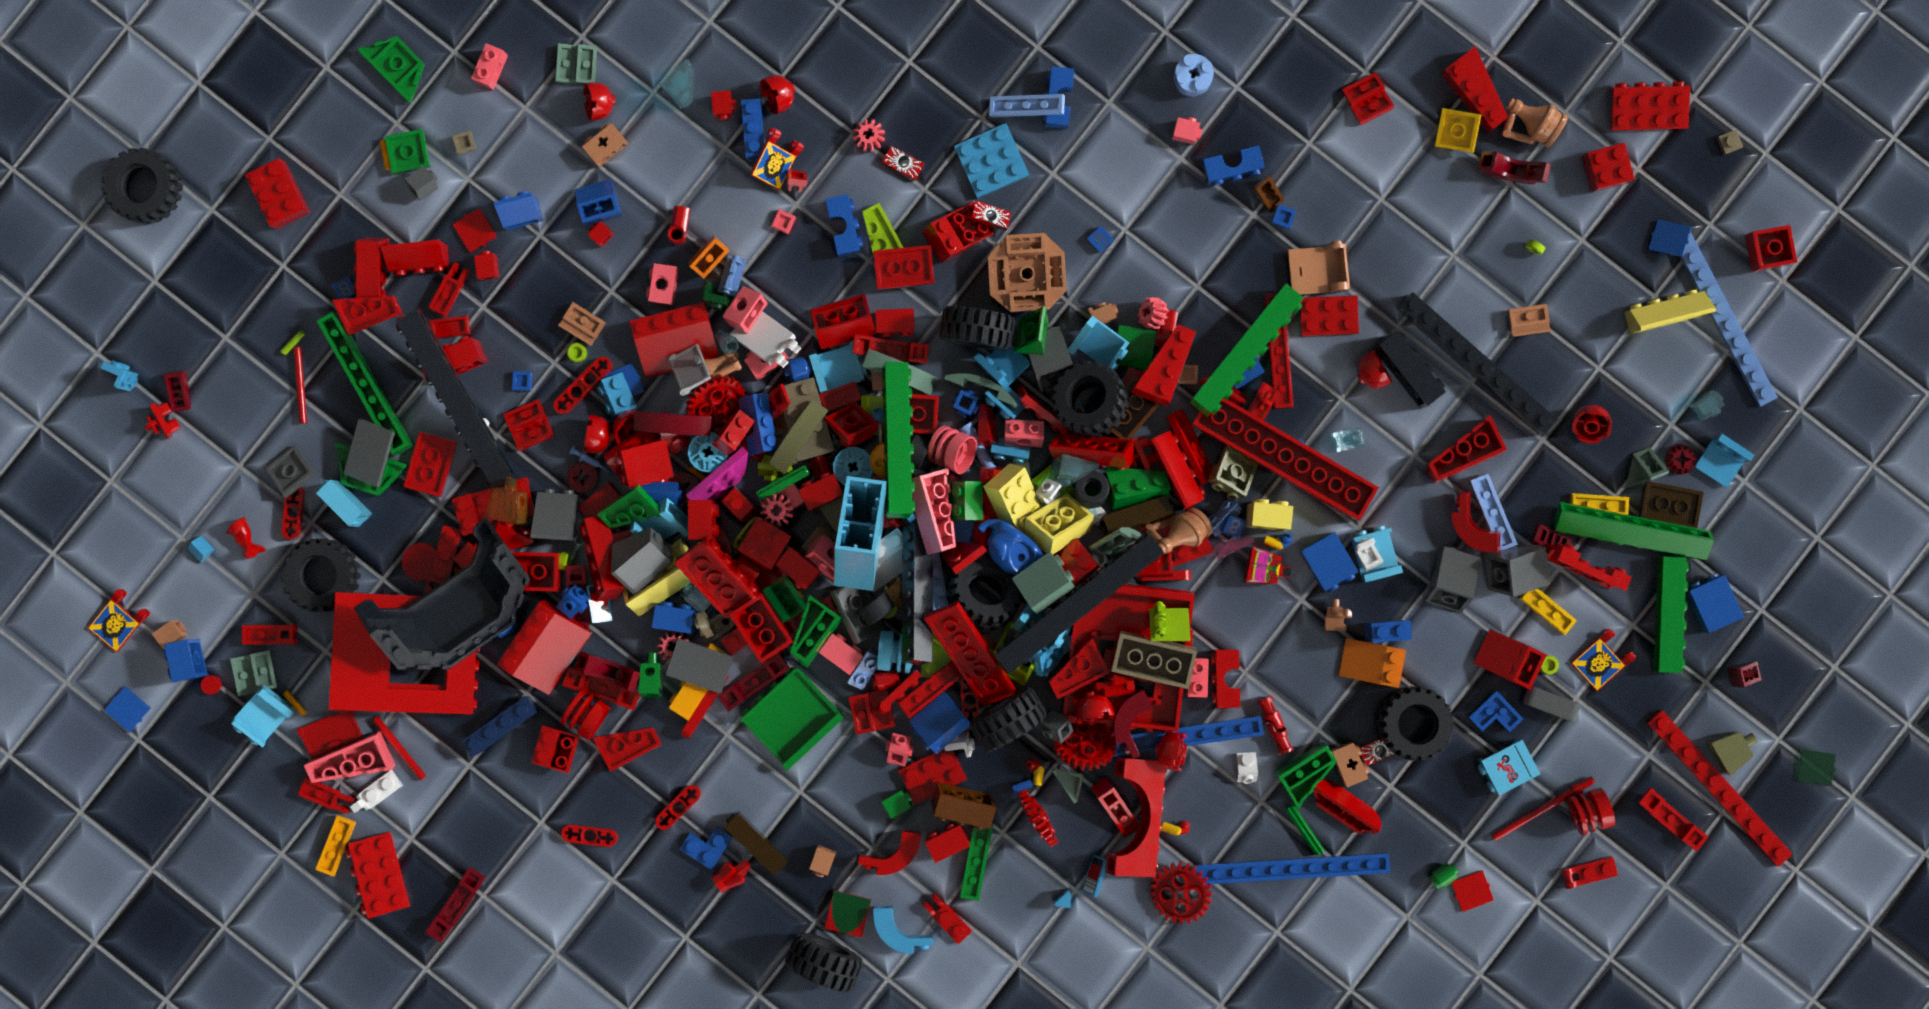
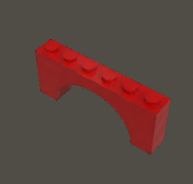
M1116 757L1114 776L1124 778L1137 791L1141 803V821L1135 837L1124 849L1115 853H1107L1106 873L1114 876L1156 877L1158 869L1157 855L1160 849V822L1163 812L1162 800L1165 792L1164 778L1167 771L1158 759Z

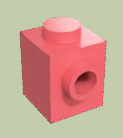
M1178 117L1172 140L1194 145L1196 140H1200L1202 129H1199L1200 123L1191 117H1185V119Z

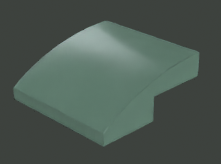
M558 43L555 83L584 85L585 83L595 82L597 46L582 44L576 46Z
M1122 527L1089 547L1090 550L1100 556L1108 554L1112 557L1125 547L1133 545L1135 540L1141 536V533L1132 528Z
M269 650L230 659L238 696L256 693L263 684L269 689L277 688Z

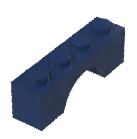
M525 696L461 742L470 755L475 757L508 732L536 715L540 710L530 696Z

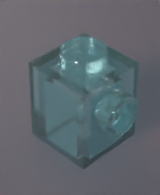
M1710 390L1689 406L1700 420H1705L1710 416L1714 418L1721 413L1720 408L1725 404L1722 401V396L1717 391Z
M689 583L684 587L681 596L697 612L705 611L711 604L693 583Z

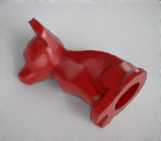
M245 517L235 521L226 531V534L232 535L236 543L242 548L244 559L254 558L259 552L266 551L262 545L252 543L251 531Z

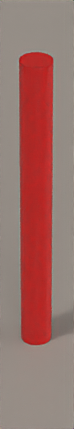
M294 347L299 424H306L307 413L301 347Z
M376 717L373 723L419 780L426 777L425 773L380 717Z

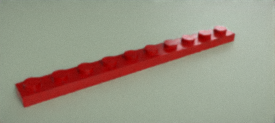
M1659 710L1646 722L1775 866L1779 867L1792 855L1790 850L1663 710Z

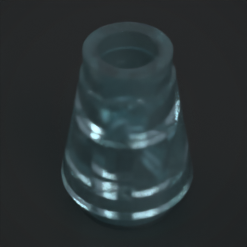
M724 330L716 333L715 337L724 353L732 354L737 351L739 345L736 337Z

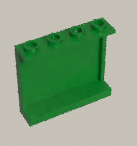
M791 667L783 674L786 678L781 682L777 680L769 687L772 691L767 695L763 693L755 700L757 705L752 709L749 706L741 713L743 718L740 719L783 764L782 766L786 771L845 718L799 667L795 669Z

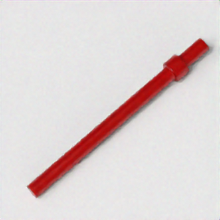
M1590 776L1579 784L1576 782L1567 791L1493 833L1492 837L1495 841L1499 840L1567 800L1568 797L1583 793V790L1594 784L1595 780Z

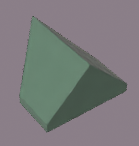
M1651 447L1633 453L1626 488L1669 473V470Z
M1059 768L1052 769L1072 801L1076 803L1083 781V774Z

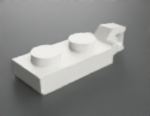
M390 770L356 796L359 801L350 806L354 813L362 808H365L367 811L402 787L403 784L393 770Z

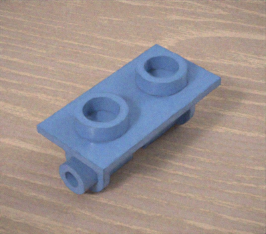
M728 255L717 292L736 297L747 260L740 259L738 256Z
M1231 499L1224 501L1216 513L1208 518L1213 527L1212 534L1215 537L1222 533L1220 529L1228 514L1238 516L1241 513L1242 508L1237 502Z
M872 649L865 651V655L854 672L849 676L848 684L861 690L864 689L877 669L878 656L875 655V651Z

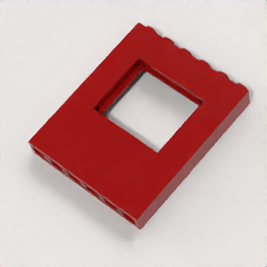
M1124 584L1072 625L1068 661L1091 638H1093L1097 648H1099L1100 639L1118 641L1120 630L1151 637L1149 608H1154L1155 603L1158 601L1163 602L1165 608H1188L1191 630L1195 593L1186 590ZM1169 641L1189 646V641ZM1095 681L1064 696L1062 715L1070 718L1071 723H1077L1075 717L1077 702L1085 698V693L1096 692L1094 691ZM1155 682L1153 698L1148 697L1152 708L1138 714L1133 719L1130 729L1133 730L1135 727L1143 728L1142 730L1153 732L1154 729L1162 730L1163 733L1167 734L1173 731L1178 732L1183 688L1176 687V689L1163 686H1176ZM1127 695L1107 697L1113 706L1114 715L1118 705ZM1109 716V719L1088 723L1087 720L1084 721L1087 725L1104 723L1106 727H1113L1114 717Z
M335 592L329 710L473 714V710L477 709V698H474V691L478 690V679H475V671H479V660H476V652H480V648L452 668L444 670V685L389 683L390 659L369 635L354 607L364 600H373L379 608H407L423 596Z

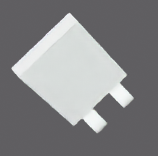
M763 311L747 334L737 329L730 333L733 339L770 366L773 362H776L784 368L789 362L784 359L785 357L782 355V352L789 348L797 354L801 349L794 340L796 338L795 335Z

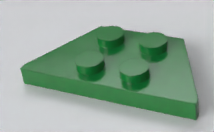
M398 36L389 38L386 41L376 42L372 46L359 48L358 51L411 103L425 64Z
M339 443L335 444L339 458L338 466L341 471V484L380 496L408 467V464L387 459L381 484L379 487H375L343 474L351 447Z

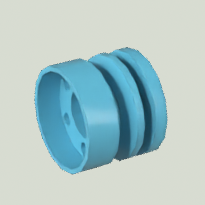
M712 432L711 436L697 435L692 439L688 448V456L692 465L698 470L709 474L728 460L732 454L730 453L726 456L712 445L717 436L716 433ZM711 447L713 455H709L707 458V454L704 451L709 450Z
M848 447L840 451L835 457L833 472L837 480L844 486L847 476L871 479L874 475L870 467V455L861 448ZM856 462L858 470L850 472L849 464Z
M881 630L877 670L890 671L892 663H896L897 672L901 671V664H905V673H910L913 664L902 663L901 634L899 640H895L894 631Z

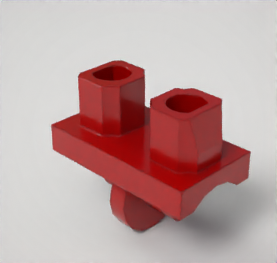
M1263 382L1247 411L1265 420L1280 391Z
M167 402L157 406L155 403L151 404L150 411L156 420H153L151 415L146 417L148 424L144 426L145 430H152L156 435L160 433L159 426L166 439L172 438V433L179 430L180 425L176 418L168 422L164 420V416L172 413Z
M1147 437L1131 439L1134 440L1132 467L1139 466V469L1143 470L1151 469V466L1157 463L1158 460L1154 453L1145 456L1142 450L1150 446Z

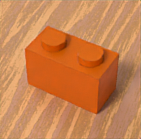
M712 235L690 259L688 264L704 279L730 250L718 238Z

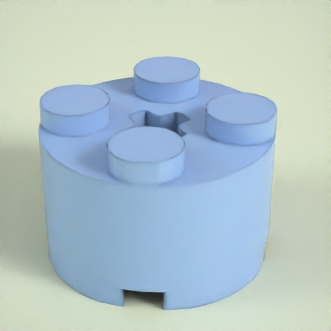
M1188 54L1178 62L1173 75L1178 91L1188 97H1195L1204 93L1209 88L1213 79V65L1207 58L1199 54ZM1192 73L1196 74L1194 79L1191 78Z

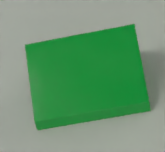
M1046 307L1038 308L1019 318L1014 352L1044 355L1049 322Z

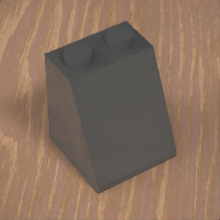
M1060 326L1047 329L1044 355L1027 354L1039 394L1053 390L1054 385H1058L1057 379L1059 376L1063 377L1066 369H1073V363Z
M543 489V492H537L530 538L574 541L577 531L579 495L574 494V491L562 490V494L555 493L554 489Z
M649 527L612 544L611 574L631 593L636 594L672 564L673 547L659 533H656Z
M1532 544L1500 550L1498 553H1484L1488 590L1516 597L1550 584L1545 547Z
M1444 546L1438 555L1425 602L1462 613L1474 598L1481 557H1477L1473 553L1458 551L1453 547Z

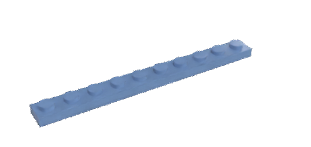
M1690 232L1689 244H1686L1683 257H1680L1698 293L1704 291L1715 306L1716 311L1710 313V316L1758 407H1761L1778 397Z

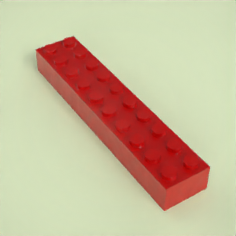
M1223 398L1219 404L1222 406L1215 415L1211 413L1207 417L1198 411L1191 423L1192 427L1223 445L1230 446L1261 467L1354 521L1361 520L1379 489L1378 486L1228 399L1225 400Z

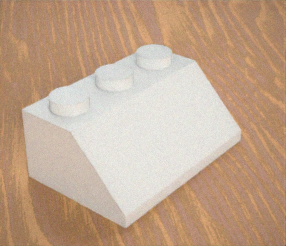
M896 528L881 539L873 593L902 573L903 540L899 528Z

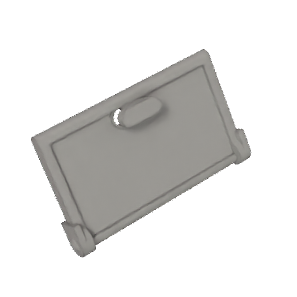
M698 344L676 355L674 353L668 356L667 359L676 378L680 395L684 396L690 393L691 389L711 379Z

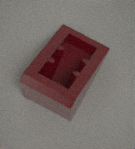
M1757 661L1727 668L1732 687L1742 688L1762 680Z

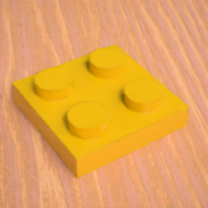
M1442 108L1435 146L1474 153L1481 114Z

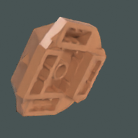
M1045 233L1006 235L988 256L990 296L1010 313L1030 312L1043 306L1048 311L1067 291L1065 252ZM1030 270L1033 276L1030 279H1025L1022 277V272Z

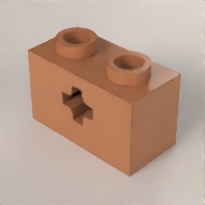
M610 123L609 125H603L596 136L587 138L582 147L600 168L629 143L613 123ZM603 140L607 143L606 147L601 143Z
M1348 742L1331 749L1332 754L1337 760L1336 768L1345 787H1350L1368 779L1367 774L1369 770L1366 763L1361 762L1359 756L1362 753L1358 745ZM1349 759L1355 762L1352 764L1353 768L1347 766Z

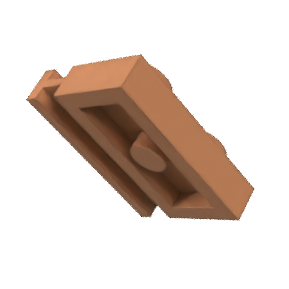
M572 302L558 326L592 346L606 322Z
M1547 304L1507 310L1512 333L1511 337L1551 331Z

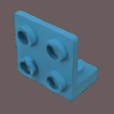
M1011 345L1008 351L994 350L989 356L983 357L978 353L974 357L980 368L1004 390L1031 365L1024 355L1014 352L1013 345Z
M1009 386L1005 390L1019 405L1018 409L1002 404L997 399V393L992 391L984 393L986 397L985 402L992 408L996 406L1000 410L999 414L1005 420H1014L1025 408L1020 403L1019 395Z
M1724 434L1714 435L1696 463L1695 468L1722 486L1728 487L1743 463L1750 462L1754 454Z

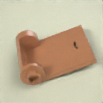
M1332 241L1326 247L1287 250L1291 288L1300 295L1350 290L1346 244H1342V241Z

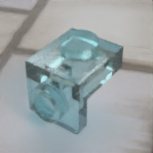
M1360 427L1331 434L1335 452L1364 446V438Z

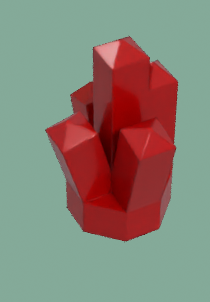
M1109 673L1106 676L1107 681L1097 682L1094 685L1096 693L1102 692L1105 697L1134 694L1135 692L1133 676Z
M744 860L735 867L732 863L726 862L718 872L713 874L712 879L719 891L723 893L732 887L743 884L745 881L743 876L751 868L750 862Z

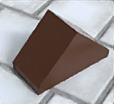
M1269 174L1251 190V193L1269 212L1275 210L1285 200Z

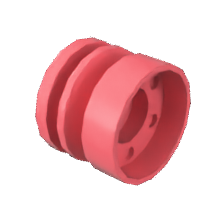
M946 425L941 426L930 440L927 451L928 460L938 466L946 467L952 472L962 474L969 469L975 458L977 441L975 437L963 432L959 433L958 430Z

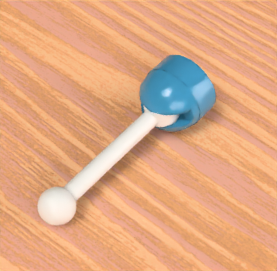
M875 408L872 410V418L878 422L880 444L883 443V408Z

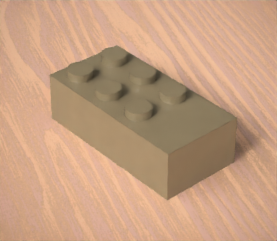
M814 377L784 385L790 400L789 406L783 411L788 431L791 430L812 400L822 406ZM824 418L796 456L798 463L821 455L825 456L836 453L828 424Z
M1120 630L1112 672L1189 689L1197 648L1169 641H1151V637Z

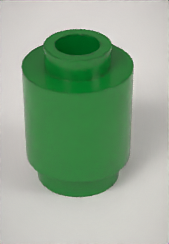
M1446 862L1433 871L1429 878L1438 890L1442 887L1444 889L1458 879L1456 874L1459 871L1453 863L1449 865Z

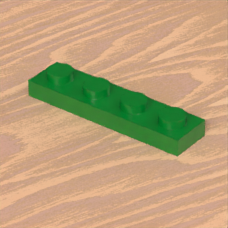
M993 824L990 829L985 828L984 830L973 826L960 898L975 901L980 899Z

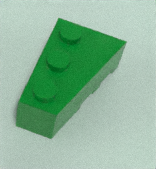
M1104 467L1103 475L1108 480L1110 486L1108 497L1112 510L1135 506L1165 495L1168 499L1171 487L1165 471L1131 468L1120 470L1116 467Z
M810 595L790 652L791 657L806 668L841 623L840 616Z
M1321 742L1274 772L1293 804L1299 809L1302 802L1314 791L1316 785L1320 780H1323L1337 763V760L1329 747L1324 742Z

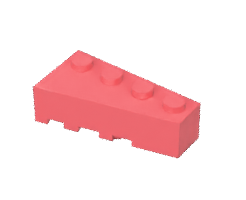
M948 468L912 478V481L915 483L912 500L915 501V515L927 555L956 547L954 522L951 521L950 516L952 504H949L948 493L951 490L950 484H947Z
M380 731L312 759L304 765L311 783L371 774L379 771H389L396 766Z

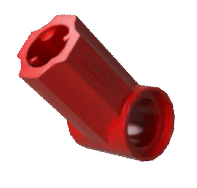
M674 206L671 225L668 230V237L673 245L681 246L686 242L690 208L684 206ZM675 232L682 233L680 239L675 240L672 238Z
M1168 309L1169 312L1166 314L1168 318L1164 320L1165 325H1161L1160 329H1157L1155 346L1162 347L1176 328L1178 311Z

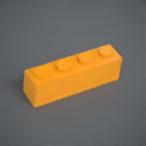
M710 643V645L706 644L704 646L716 650L718 652L730 655L729 652L725 651L715 643ZM682 681L679 685L682 687L679 693H674L669 700V703H671L669 708L689 720L708 689Z

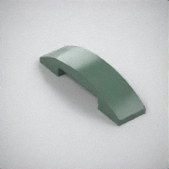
M868 349L861 367L882 375V367L885 362L902 361ZM908 364V369L912 371L909 386L924 394L931 395L937 378Z
M965 373L950 374L944 378L949 384L965 390L968 383L997 393V399L1002 404L1018 409L1019 405L1010 394L989 379Z

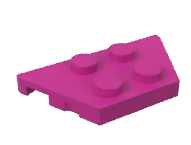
M744 447L739 449L686 494L689 500H716L724 496L731 486L738 484L745 475L748 452Z

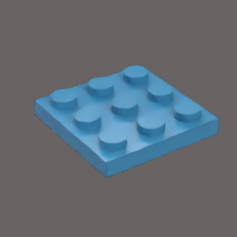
M1006 123L954 146L977 199L1029 176Z

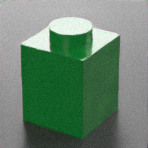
M903 789L883 799L882 804L892 819L911 808L910 802L913 800L908 791L904 793Z

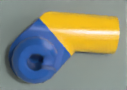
M1286 532L1276 539L1266 535L1263 544L1281 550L1291 544L1292 535Z

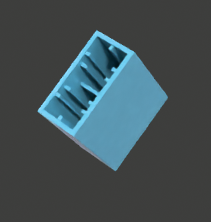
M851 476L846 478L835 544L834 586L873 591L884 524L886 481Z

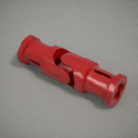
M1270 695L1258 700L1257 704L1260 705L1264 714L1263 719L1271 739L1276 743L1278 755H1282L1294 750V747L1291 746L1288 740V732L1281 719L1279 710H1276L1274 706L1273 696Z

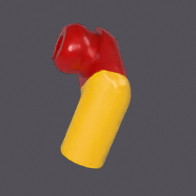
M1028 759L1026 767L1034 774L1032 784L1042 786L1044 767L1037 759Z
M1182 820L1180 826H1175L1164 822L1161 831L1175 836L1187 834L1190 831V823Z

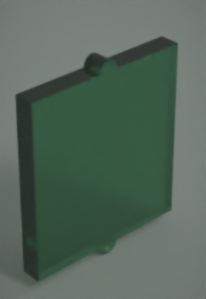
M1801 749L1800 763L1797 764L1799 766L1797 780L1832 786L1833 773L1836 771L1834 768L1836 754Z

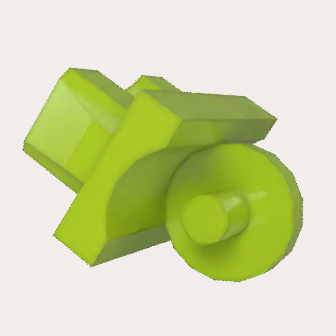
M764 455L761 463H758V475L764 476V481H770L771 483L793 471L791 465L785 474L769 464L772 456Z

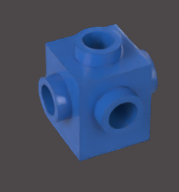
M968 389L966 391L961 390L959 394L956 393L951 402L954 404L955 414L963 418L966 415L971 417L972 413L976 414L980 406L977 403L979 400L976 397L977 394ZM964 401H968L970 405L969 407L964 408L962 406V403Z
M575 584L571 589L566 588L560 595L563 599L556 608L572 619L577 612L582 613L588 606L586 602L591 596Z

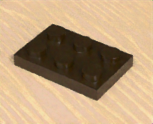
M1647 481L1644 484L1639 517L1698 528L1704 492Z

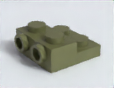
M1226 446L1222 451L1219 462L1213 466L1208 482L1212 484L1211 487L1214 490L1226 492L1227 498L1231 500L1242 499L1247 496L1258 464L1230 446Z

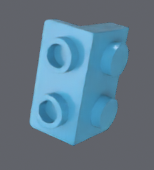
M114 360L111 363L103 361L100 368L118 376L113 387L131 391L136 386L138 374L129 370L130 366Z
M622 372L604 378L598 383V393L600 397L604 398L606 403L604 405L608 415H611L612 419L626 410L637 408Z
M998 438L999 443L991 447L990 456H993L996 460L1011 459L1013 460L1012 462L1019 464L1028 462L1030 447L1004 446V438Z
M1062 645L1059 649L1055 648L1051 653L1042 648L1031 657V659H1034L1036 675L1043 677L1063 657Z

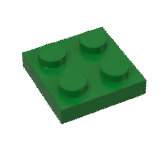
M423 129L385 136L393 175L416 171L422 166L431 168Z

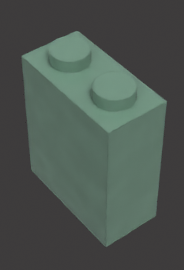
M1048 552L1012 578L1030 608L1037 614L1075 588L1072 582L1074 580L1073 576L1062 567L1064 562L1059 555L1054 556L1051 552Z

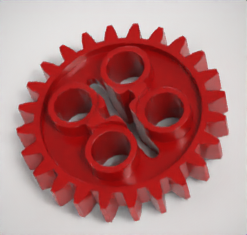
M718 374L715 379L711 375L709 381L699 385L697 389H691L693 394L687 395L690 400L685 402L688 406L685 410L688 413L687 415L712 416L711 431L714 432L715 427L722 428L724 418L729 419L733 413L740 409L738 399L746 396L745 390L733 376L729 378L727 374L724 377Z
M1082 721L1083 724L1071 723L1073 732L1062 744L1054 741V749L1057 750L1056 755H1061V761L1067 760V766L1074 764V769L1081 766L1082 771L1085 767L1092 771V766H1095L1097 769H1099L1100 764L1106 766V762H1111L1112 756H1115L1117 747L1114 730L1109 731L1110 727L1103 726V723L1087 725L1085 721Z
M1026 789L1018 792L1021 800L1020 804L1027 814L1026 817L1033 829L1037 830L1042 840L1045 839L1050 847L1057 844L1058 840L1054 834L1056 831L1051 825L1044 808L1040 807L1033 795L1030 796Z
M1182 861L1178 863L1177 867L1172 862L1170 868L1165 865L1163 870H1158L1157 874L1159 876L1153 877L1155 882H1152L1150 887L1154 889L1149 892L1150 895H1154L1151 902H1157L1154 909L1160 908L1159 915L1165 913L1166 921L1171 917L1173 923L1179 919L1182 925L1186 919L1187 923L1190 924L1192 918L1198 921V915L1203 917L1205 914L1204 910L1208 911L1209 906L1207 904L1212 902V899L1209 897L1213 894L1208 889L1212 885L1205 883L1208 877L1202 878L1203 870L1198 873L1196 872V865L1191 869L1189 862L1185 867ZM1181 876L1184 878L1185 883L1178 882L1176 877ZM1163 890H1170L1172 896L1165 895ZM1190 890H1196L1199 896H1193ZM1177 903H1183L1186 909H1180Z

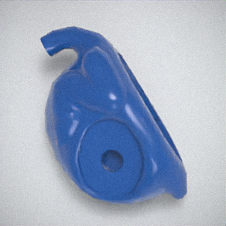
M999 519L985 520L977 527V530L981 533H984L988 528L992 529L987 541L988 552L992 560L1011 575H1017L1045 555L1033 540L1006 521Z

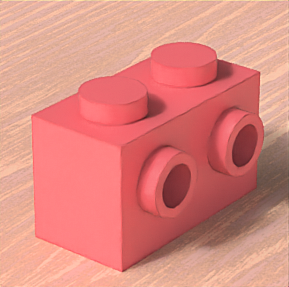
M833 633L819 653L851 675L864 656L861 654L863 650L854 644L851 647L846 643L848 639L840 633L837 635Z

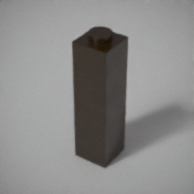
M1165 495L1104 515L1099 523L1106 537L1122 527L1136 530L1145 527L1147 524H1154L1169 518L1173 514L1174 507Z
M741 812L737 815L732 813L726 820L728 824L724 828L773 876L787 864L789 859Z

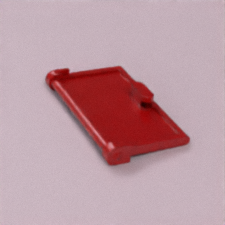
M341 710L306 726L297 728L299 737H302L311 759L363 738L355 719L354 711Z

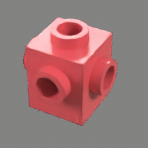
M892 734V738L887 740L885 751L888 752L887 763L906 766L907 757L912 756L914 745H910V736Z

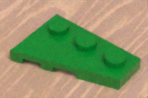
M637 485L599 510L597 514L609 528L627 525L637 520L645 521L654 516L656 518L662 517L659 514V505L640 485Z

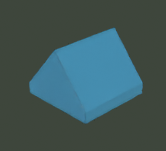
M203 536L190 542L188 550L200 563L215 550Z
M1065 889L1054 899V905L1071 908L1070 891Z

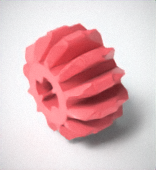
M864 119L865 125L858 122L857 126L859 129L853 130V133L856 134L853 140L858 141L856 144L858 148L863 145V151L866 152L867 148L870 147L871 152H873L874 145L880 148L879 142L885 141V138L881 136L885 134V131L879 130L882 125L880 123L875 125L874 119L871 120L870 124H868L867 119ZM872 132V136H870L869 139H866L865 134Z
M1146 297L1145 301L1141 302V308H1137L1139 310L1137 315L1139 318L1138 323L1146 329H1160L1161 325H1165L1164 320L1168 318L1166 316L1169 312L1166 308L1167 303L1157 297Z
M776 494L772 496L773 501L767 497L765 500L769 505H761V507L767 508V511L760 512L761 515H768L764 518V521L767 522L771 519L770 524L773 526L775 521H777L778 527L782 526L781 520L788 524L789 522L785 517L792 518L793 515L787 513V511L794 508L793 506L786 507V505L791 501L787 499L782 503L784 500L783 495L779 497V501H777ZM776 505H779L778 508H782L779 516L772 513Z
M667 631L665 632L666 638L659 637L663 644L659 643L656 646L662 647L663 650L658 651V655L665 653L662 658L664 661L669 656L670 661L673 655V650L669 649L671 646L670 642L673 641V644L677 643L678 638L682 639L684 636L683 633H680L677 637V632L673 631L671 637Z

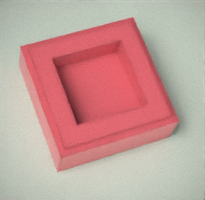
M778 209L771 227L789 235L796 216Z

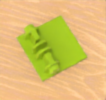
M1161 601L1156 602L1154 608H1149L1151 641H1190L1188 608H1165Z

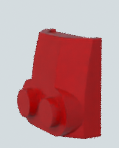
M856 402L824 417V420L839 436L841 445L845 447H854L870 439L878 430V422Z

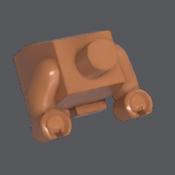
M1339 599L1332 600V607H1328L1325 618L1326 631H1347L1344 618H1351L1352 611L1339 607Z

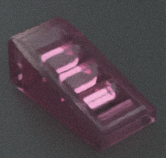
M1253 537L1217 543L1212 545L1217 557L1221 559L1253 543L1255 540Z

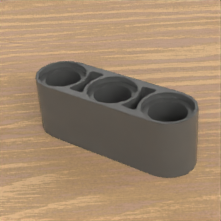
M1534 686L1531 687V690L1526 689L1522 703L1573 723L1581 704Z

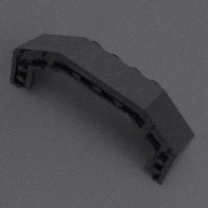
M487 517L478 522L473 529V533L479 541L471 564L407 608H379L373 600H364L354 607L369 635L397 669H406V667H416V669L441 667L442 669H450L515 624V614L517 608L521 606L524 598L523 591L525 585H528L530 578Z

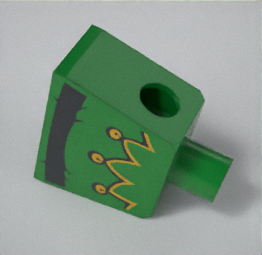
M647 653L646 663H641L639 694L643 698H663V666L658 663V653ZM651 671H655L652 676H649Z

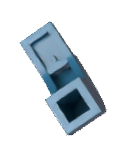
M893 905L874 906L875 928L881 939L889 947L901 953L914 954V946H917L918 949H929V946H933V935H906L896 927Z

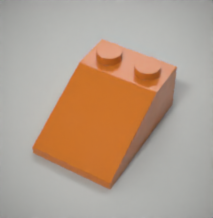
M1345 638L1338 676L1399 688L1406 650Z

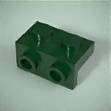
M707 281L706 286L703 285L701 289L703 301L706 305L713 307V310L724 312V309L730 306V300L725 296L713 294L715 287L711 282Z
M786 574L761 591L781 623L794 618L807 607Z

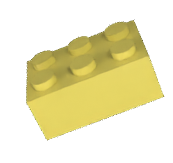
M1009 463L984 485L998 519L1008 522L1022 533L1026 517L1043 508L1025 467Z
M1067 493L1026 517L1023 533L1033 540L1046 554L1048 552L1055 554L1075 538L1079 539L1091 532L1094 515Z
M1266 499L1253 500L1252 503L1247 504L1245 527L1278 531L1291 530L1293 506H1288L1289 502L1285 501L1269 504V500Z

